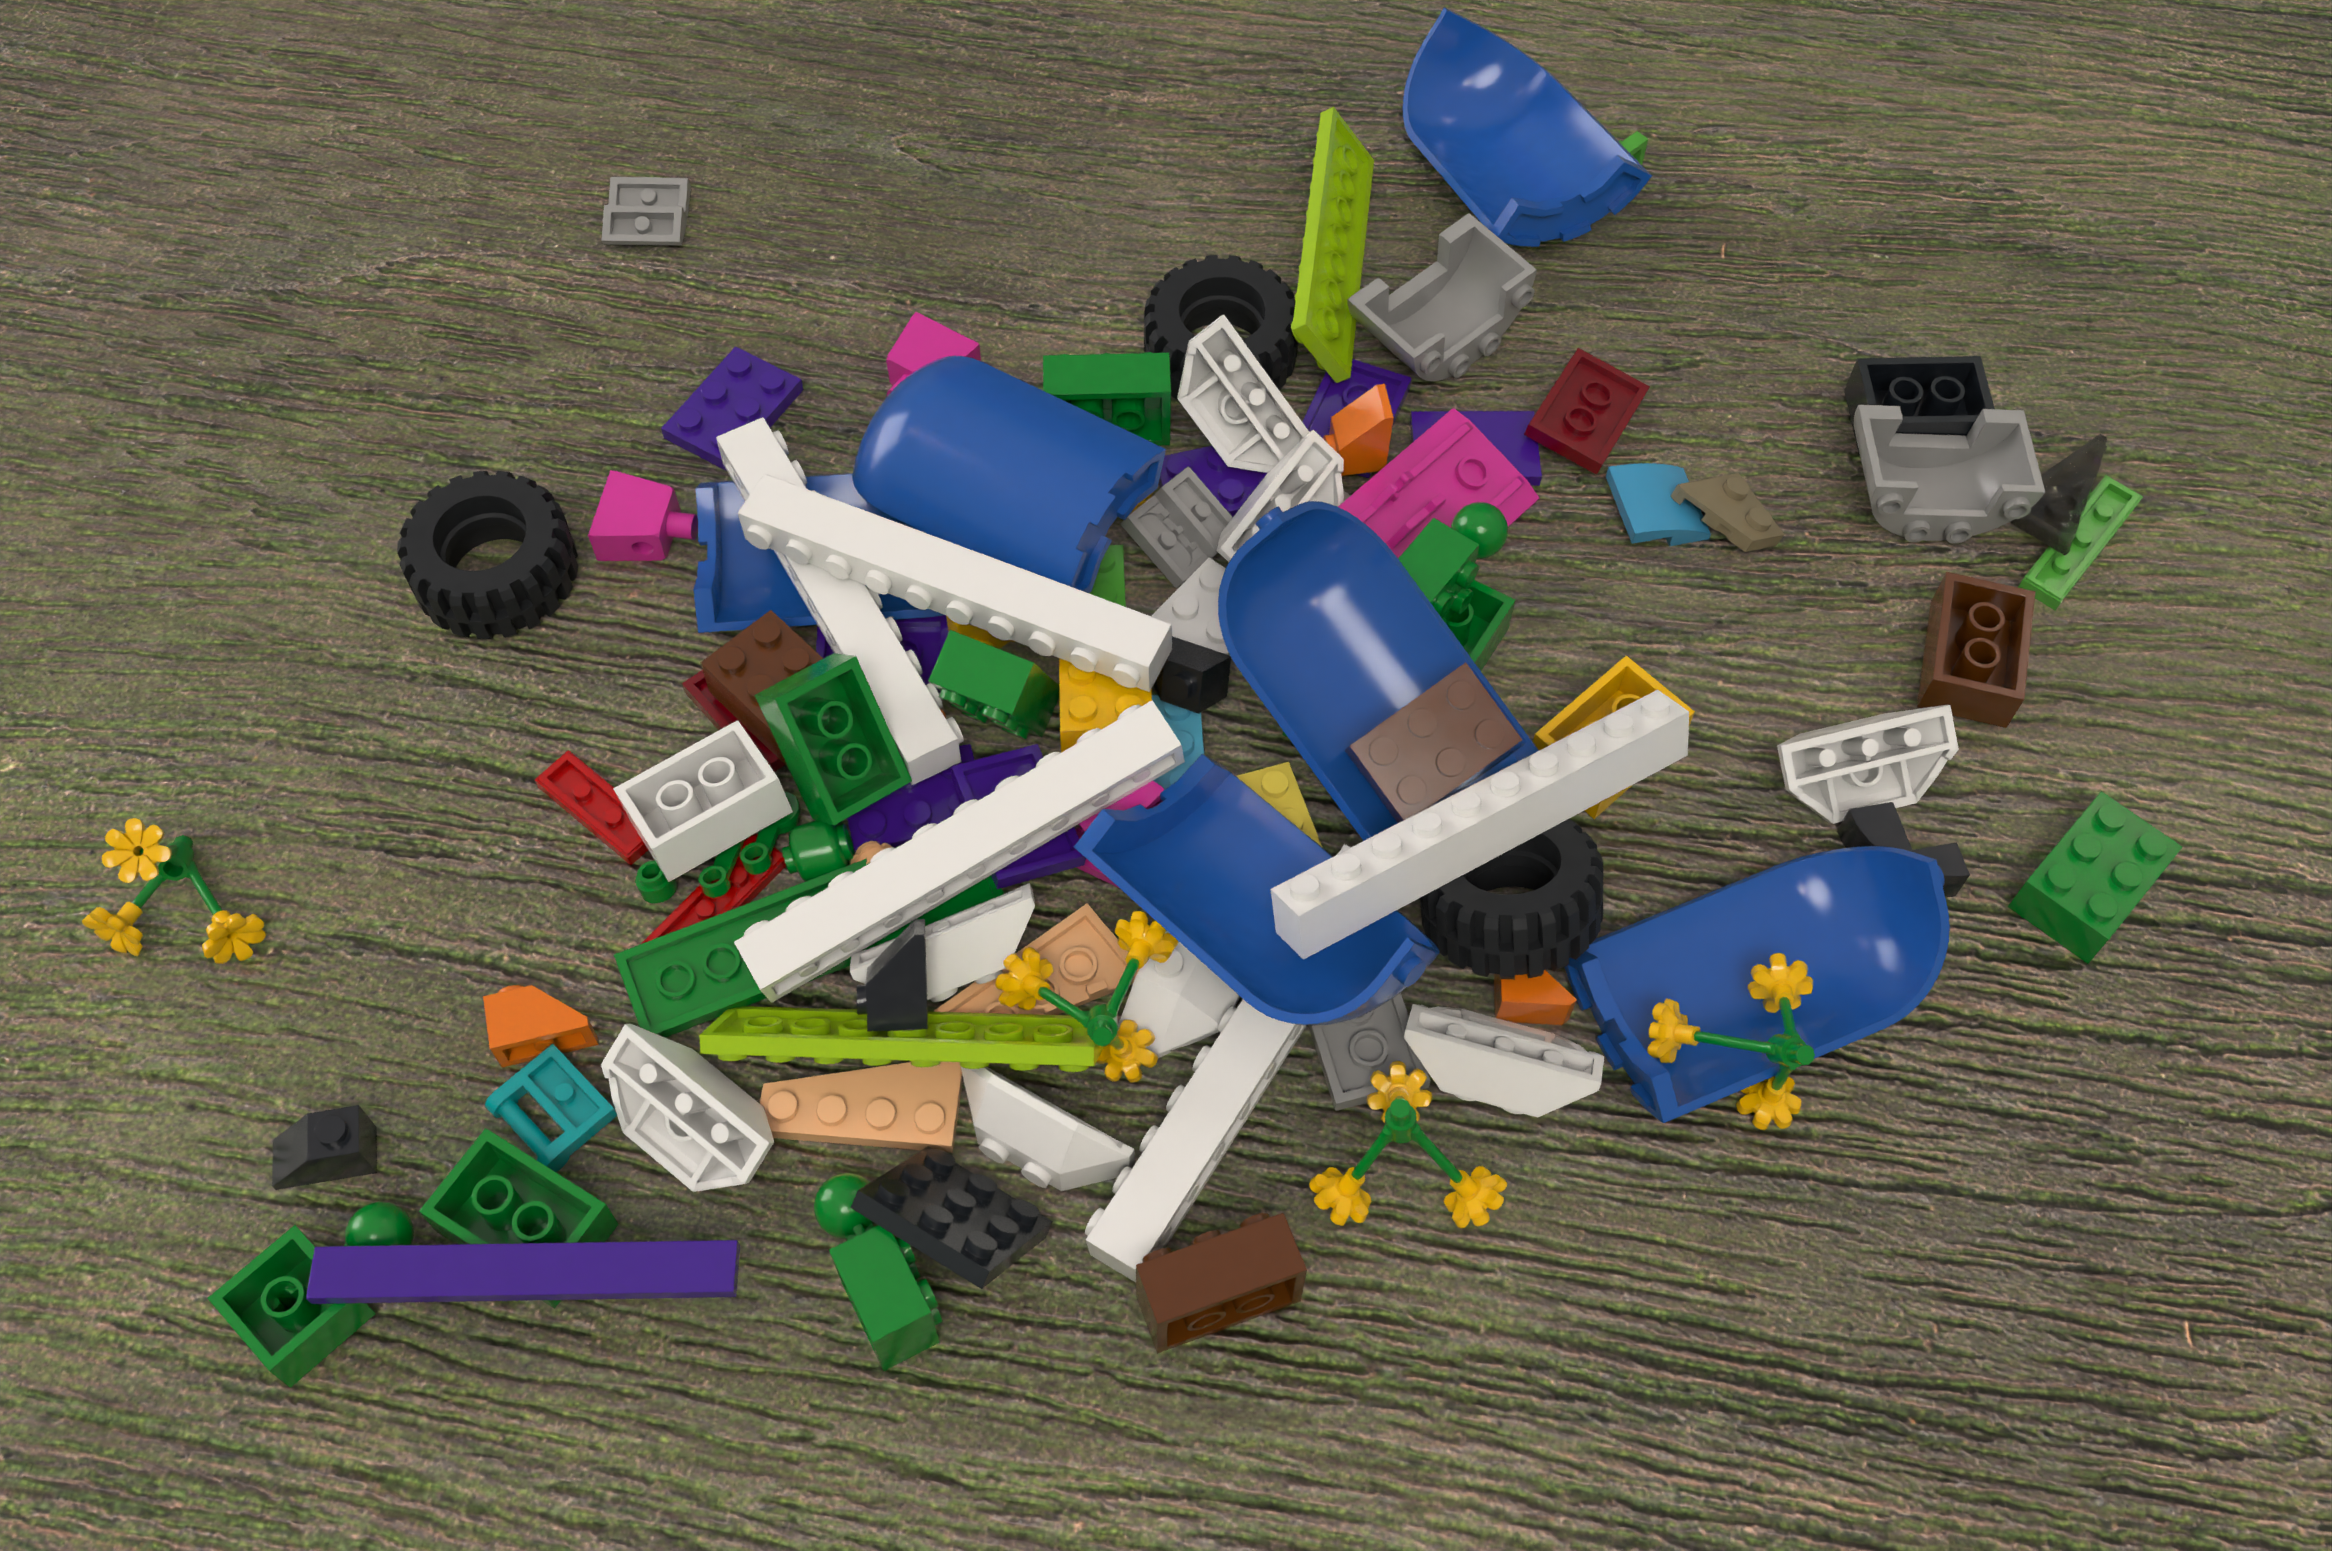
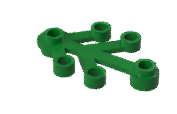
M785 792L793 811L792 813L758 831L756 841L746 845L742 851L741 848L745 839L719 853L713 866L705 868L700 873L698 880L706 896L717 898L728 892L731 886L729 878L739 853L743 866L748 873L761 874L769 869L772 863L770 855L778 835L791 831L798 824L801 807L795 795ZM761 856L760 858H758V859H756V860H752V859L755 858V857ZM655 860L644 863L638 869L635 883L646 902L661 903L671 898L676 892V879L668 882ZM720 879L716 883L710 884L712 881Z

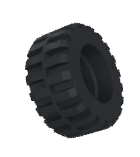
M1209 255L1203 261L1197 262L1196 258L1186 261L1180 270L1175 267L1165 274L1164 281L1159 280L1151 290V296L1146 300L1144 309V353H1169L1171 396L1177 399L1188 342L1195 336L1191 332L1202 326L1210 325L1221 315H1225L1231 325L1240 327L1251 334V336L1243 339L1244 343L1278 390H1280L1286 384V379L1293 373L1298 351V342L1291 329L1296 302L1294 293L1285 282L1281 284V277L1271 269L1266 272L1263 270L1261 263L1250 260L1249 263L1243 262L1240 256L1229 255L1228 259H1218V255Z
M487 471L473 472L472 477L463 479L459 475L449 479V485L440 488L438 485L427 493L429 498L424 502L419 500L410 511L413 518L405 519L400 530L402 538L397 543V554L401 560L400 567L420 608L425 615L431 617L433 623L442 629L449 630L451 628L453 634L469 638L471 633H473L477 639H493V635L502 634L506 638L517 635L516 630L526 626L529 630L541 623L539 620L545 614L550 617L560 607L558 600H565L573 588L571 581H574L577 577L578 563L576 558L578 553L560 504L555 502L553 495L545 487L537 486L534 480L520 475L515 479L513 473L497 471L496 475H489ZM500 539L522 542L518 551L511 558L495 567L478 571L456 568L460 560L469 551L483 543Z
M1567 819L1420 898V908L1425 935L1436 945L1442 956L1448 955V960L1462 969L1466 966L1471 967L1474 974L1488 977L1489 973L1499 974L1501 979L1515 980V975L1527 974L1528 978L1542 976L1544 970L1551 968L1555 972L1567 966L1569 958L1571 957L1576 960L1589 948V944L1596 940L1601 930V922L1603 921V861L1601 854L1597 851L1596 843L1586 832L1582 833V828L1578 824ZM1502 887L1533 889V891L1513 895L1487 892Z

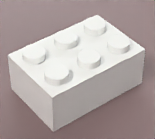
M738 720L613 788L629 820L668 882L793 812L779 778Z

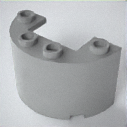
M1468 213L1439 234L1438 255L1435 263L1390 295L1389 286L1379 277L1347 299L1348 308L1351 316L1423 380L1439 381L1451 376L1459 378L1482 355L1489 356L1499 347L1502 340L1501 336L1509 328L1521 308L1525 307L1534 296L1535 290L1532 286L1537 269Z
M1858 405L1855 411L1854 429L1872 513L1876 521L1883 528L1893 534L1905 537L1909 542H1920L1923 540H1947L1950 543L1965 542L1974 535L1993 530L2014 519L2025 517L2030 513L2031 507L2045 494L2024 410L1982 409L1967 436L1896 433L1903 420L1900 406Z

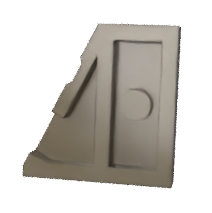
M1739 473L1678 484L1671 494L1672 499L1679 505L1684 500H1688L1704 511L1706 514L1701 521L1715 531L1723 533L1730 542L1744 552L1777 546L1785 535Z

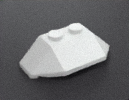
M1221 315L1189 340L1177 399L1228 467L1268 473L1309 433L1308 429L1225 315Z
M1314 430L1310 431L1267 473L1221 532L1216 551L1230 562L1236 551L1260 530L1256 522L1278 506L1283 512L1309 501L1325 502L1338 507L1344 502L1341 473L1344 472V459Z
M1950 705L1880 714L1801 733L1777 745L1786 791L1831 824L1842 822L1848 810L1889 802H1893L1895 808L1917 803L1938 777L1947 760H1951L1959 750Z
M1030 883L925 926L927 1000L931 999L932 1002L945 1000L953 996L958 991V987L973 981L977 984L987 983L1002 974V970L1005 969L1003 961L1006 957L1015 953L1035 908L1034 893ZM895 939L851 955L850 973L853 980L866 984L867 968Z
M1178 941V945L1166 962L1159 963L1149 959L1139 969L1119 1021L1118 1031L1123 1020L1135 1021L1138 1025L1137 1032L1142 1029L1151 1030L1155 1040L1146 1048L1155 1052L1157 1057L1160 1058L1171 1053V1050L1193 1044L1218 1033L1221 1019L1231 1006H1236L1240 996Z
M1412 1004L1404 1039L1443 1092L1454 1094L1465 1101L1476 1100L1501 1107L1512 1114H1526L1538 1118L1599 1091L1604 1065V1056L1591 1051L1587 1052L1579 1044L1557 1034L1473 1011L1439 1006L1428 1008L1424 1005Z
M633 1024L624 1025L601 1064L604 1077L609 1078L611 1097L622 1132L693 1192L749 1183L774 1143L764 1107L692 1048Z
M961 1067L977 1143L980 1144L979 1149L995 1162L1003 1164L1007 1160L1020 1167L1023 1176L1035 1185L1046 1188L1049 1184L1060 1191H1065L1117 1178L1126 1166L1133 1168L1135 1165L1134 1148L1112 1138L988 1067L980 1069Z

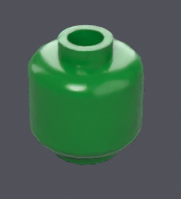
M817 820L792 828L789 834V846L782 848L784 861L789 873L798 872L804 882L848 866L849 861L855 855L852 840L845 824L830 825Z

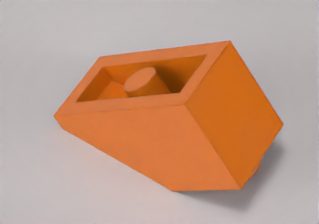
M1385 384L1374 386L1331 417L1329 435H1324L1323 439L1344 459V472L1341 473V476L1378 472L1387 465L1394 417Z
M520 985L507 986L500 989L498 993L483 996L489 1047L502 1068L532 1061L551 1044H554L562 1053L599 1045L598 1037L587 1016L533 985L525 987Z

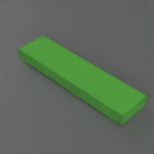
M2105 475L2025 575L2018 588L2036 591L2035 599L2056 611L2135 510L2143 496Z

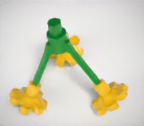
M137 818L126 821V833L116 829H111L107 832L105 841L114 847V850L107 851L102 855L103 865L107 868L121 866L118 878L122 882L131 883L135 881L139 873L143 880L149 882L132 903L126 902L117 914H110L104 908L96 907L82 920L84 926L94 929V933L105 941L112 939L110 946L113 950L121 953H127L128 951L132 955L138 956L143 948V945L140 943L143 934L132 925L143 913L141 910L142 906L165 880L177 881L186 877L191 880L213 915L212 923L206 928L209 939L202 944L204 956L206 958L213 957L215 963L223 964L229 961L232 953H235L240 961H244L253 955V950L249 943L256 944L264 940L266 936L265 931L262 929L264 922L255 914L244 918L240 913L231 915L229 911L222 910L201 877L196 863L193 861L194 851L191 838L184 835L178 836L167 847L162 846L159 842L164 837V831L157 825H150L145 830L143 821Z
M1142 911L1132 912L1130 922L1124 919L1118 920L1115 934L1119 937L1118 945L1120 948L1129 951L1125 958L1127 966L1110 1001L1107 1004L1096 1005L1090 1011L1081 1010L1050 990V985L1045 979L1053 973L1052 964L1047 959L1040 960V954L1034 948L1027 947L1023 951L1022 960L1016 954H1011L1003 961V965L1010 972L1009 974H1000L996 978V988L1004 991L999 996V1002L1008 1007H1013L1018 1003L1019 1008L1031 1010L1036 1005V999H1045L1087 1028L1088 1035L1095 1044L1104 1046L1097 1063H1108L1105 1068V1076L1108 1080L1116 1082L1124 1072L1129 1082H1137L1142 1078L1141 1065L1152 1068L1157 1063V1054L1146 1048L1154 1042L1155 1036L1149 1029H1142L1137 1032L1138 1025L1133 1020H1123L1118 1031L1117 1013L1137 969L1142 968L1149 959L1159 963L1166 962L1178 945V940L1170 933H1165L1167 930L1156 920L1148 925L1147 915Z
M1775 953L1770 956L1771 968L1769 969L1762 964L1755 965L1751 969V975L1755 981L1750 982L1747 988L1753 999H1764L1762 1003L1766 1011L1776 1013L1779 1009L1781 1010L1785 1029L1783 1034L1773 1035L1767 1042L1702 1032L1698 1026L1688 1025L1687 1015L1680 1013L1679 1003L1668 998L1665 999L1664 1003L1659 1002L1654 1006L1652 1015L1657 1022H1652L1649 1027V1037L1655 1040L1649 1044L1647 1051L1653 1058H1660L1661 1063H1673L1676 1059L1677 1050H1680L1682 1044L1696 1046L1701 1042L1765 1053L1772 1063L1779 1064L1780 1069L1775 1077L1773 1076L1741 1090V1092L1747 1095L1736 1102V1108L1740 1114L1755 1113L1752 1123L1760 1130H1766L1771 1119L1774 1120L1780 1129L1788 1128L1791 1125V1114H1798L1800 1112L1801 1099L1790 1094L1794 1089L1795 1082L1789 1075L1797 1067L1810 1064L1815 1056L1813 1048L1806 1045L1797 1032L1792 1009H1796L1801 1005L1800 995L1811 994L1813 979L1810 976H1806L1808 967L1805 962L1797 960L1790 966H1787L1786 956L1782 953Z
M1395 1061L1389 1066V1076L1380 1070L1374 1071L1370 1077V1082L1378 1091L1369 1094L1366 1100L1371 1109H1383L1381 1120L1386 1125L1356 1167L1349 1168L1344 1175L1337 1168L1329 1167L1322 1174H1317L1310 1180L1309 1187L1311 1191L1317 1193L1314 1197L1315 1204L1323 1210L1332 1207L1330 1219L1337 1225L1344 1226L1349 1215L1355 1222L1363 1223L1369 1213L1368 1208L1371 1204L1370 1195L1360 1188L1365 1182L1364 1174L1388 1143L1394 1141L1403 1144L1412 1140L1417 1142L1450 1177V1185L1456 1191L1449 1193L1445 1197L1444 1204L1449 1212H1453L1452 1219L1458 1228H1465L1469 1224L1470 1219L1475 1226H1482L1488 1223L1490 1216L1486 1209L1497 1210L1502 1206L1504 1197L1499 1192L1506 1189V1180L1497 1174L1491 1176V1172L1483 1166L1476 1167L1472 1171L1471 1176L1464 1170H1458L1425 1135L1417 1124L1420 1114L1416 1108L1429 1106L1432 1101V1094L1428 1090H1420V1087L1427 1079L1426 1074L1421 1069H1414L1407 1075L1405 1064L1401 1061Z

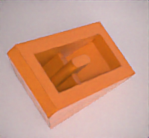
M1544 970L1542 976L1528 978L1527 974L1515 975V980L1501 979L1499 974H1494L1495 1018L1513 1023L1563 1025L1569 1020L1577 999L1546 970Z

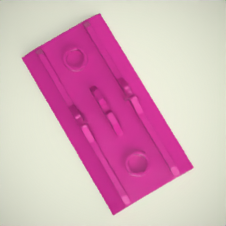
M1452 408L1338 507L1354 515L1371 528L1387 544L1396 557L1399 558L1433 518L1451 528L1453 518L1461 508L1474 502H1485L1494 505L1503 513L1509 527L1540 498L1528 480L1468 418Z

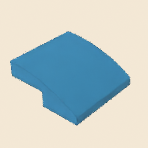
M1636 463L1608 467L1606 479L1632 544L1666 538L1669 546L1708 540L1711 533L1707 524L1701 521L1704 517L1701 509L1688 500H1684L1679 505L1671 497L1678 484L1689 482L1684 468L1656 463Z

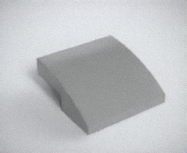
M610 177L609 203L604 205L602 243L607 245H682L691 184L688 178Z
M1188 466L1161 487L1154 496L1133 511L1120 524L1177 589L1209 557L1212 559L1218 554L1216 550L1221 532L1233 517Z

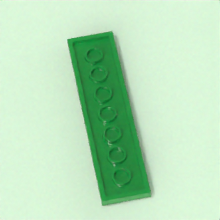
M867 859L614 954L640 1028L666 1038L718 1018L728 1009L748 1006L766 999L767 997L759 989L734 942L743 937L744 932L753 924L764 920L771 921L785 913L786 908L793 901L804 896L812 897L828 888L831 880L838 875L850 871L854 873L868 865L866 864ZM990 875L917 919H925V926L1001 896L1004 893L1002 888L996 889ZM913 921L863 950H868L897 938ZM851 957L812 980L850 966Z

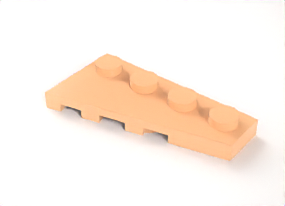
M1087 903L1015 953L1022 960L1024 949L1032 947L1040 954V960L1047 959L1053 966V973L1045 979L1050 985V990L1078 1007L1115 991L1127 966L1125 958L1128 951L1120 948L1116 936ZM1006 968L1002 970V974H1009L1010 972ZM1137 969V971H1136V973H1135V975H1134V977H1133V979H1132L1130 985H1132V984L1134 983L1135 977H1136V975H1137L1139 969ZM996 978L983 984L972 983L934 1010V1012L1059 1015L1064 1013V1011L1045 999H1036V1005L1031 1010L1019 1008L1018 1003L1013 1007L1002 1005L999 1002V996L1004 991L996 988Z
M911 1062L764 1083L760 1104L764 1107L773 1138L923 1150L929 1146L932 1149L953 1153L963 1077L960 1062H941L933 1067H915L911 1065Z

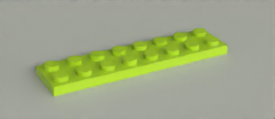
M1333 106L1320 113L1319 128L1316 134V151L1313 158V174L1310 183L1309 204L1306 211L1307 219L1305 234L1302 240L1303 249L1301 264L1299 265V279L1295 294L1296 302L1291 329L1297 342L1304 344L1314 356L1319 368L1326 370L1332 379L1339 383L1351 377L1357 321L1349 312L1347 299L1357 293L1361 286L1374 159Z
M743 1006L726 1010L699 1035L700 1054H717L718 1059L722 1061H738L745 1059L748 1055L766 1056V1060L773 1063L792 1061L796 1057H812L814 1062L818 1064H835L844 1059H862L863 1064L870 1066L886 1065L891 1063L892 1060L911 1061V1065L915 1067H933L941 1062H960V1066L967 1069H980L989 1066L990 1063L1009 1064L1011 1069L1021 1071L1036 1069L1039 1065H1058V1068L1065 1072L1084 1071L1089 1066H1095L1104 1046L1095 1044L1089 1037L1087 1028L1069 1015L928 1011V1029L867 1032V1014L858 1015L857 1009Z

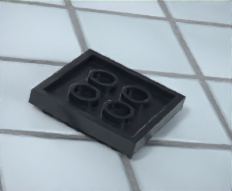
M929 1146L859 1189L851 1205V1208L981 1289L1043 1241L1053 1221L1041 1215L1038 1208L1032 1203L1011 1197L998 1189L997 1184L992 1179L981 1174H973L957 1164L954 1157L940 1149H932Z

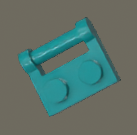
M551 1044L496 1089L485 1102V1108L495 1118H503L535 1153L537 1161L555 1172L559 1171L568 1162L570 1155L617 1117V1113L611 1104L554 1044ZM526 1093L533 1098L564 1132L553 1142L517 1104L518 1100Z

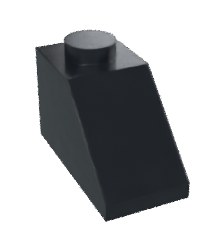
M1172 636V651L1153 686L1161 701L1199 714L1227 697L1231 656Z
M915 919L867 968L866 985H857V1014H867V1032L928 1029L925 919Z
M359 1105L307 1113L273 1140L272 1187L275 1190L377 1173V1127Z

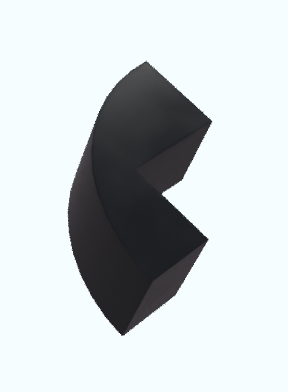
M1893 802L1849 809L1837 830L1845 848L1865 846L1894 847L1936 859L1945 878L1943 886L1945 897L1956 896L1970 876L1957 842L1912 850Z

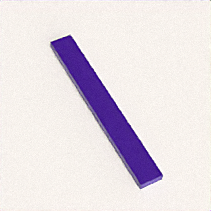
M738 1240L315 1247L306 1299L311 1304L736 1297L740 1244Z

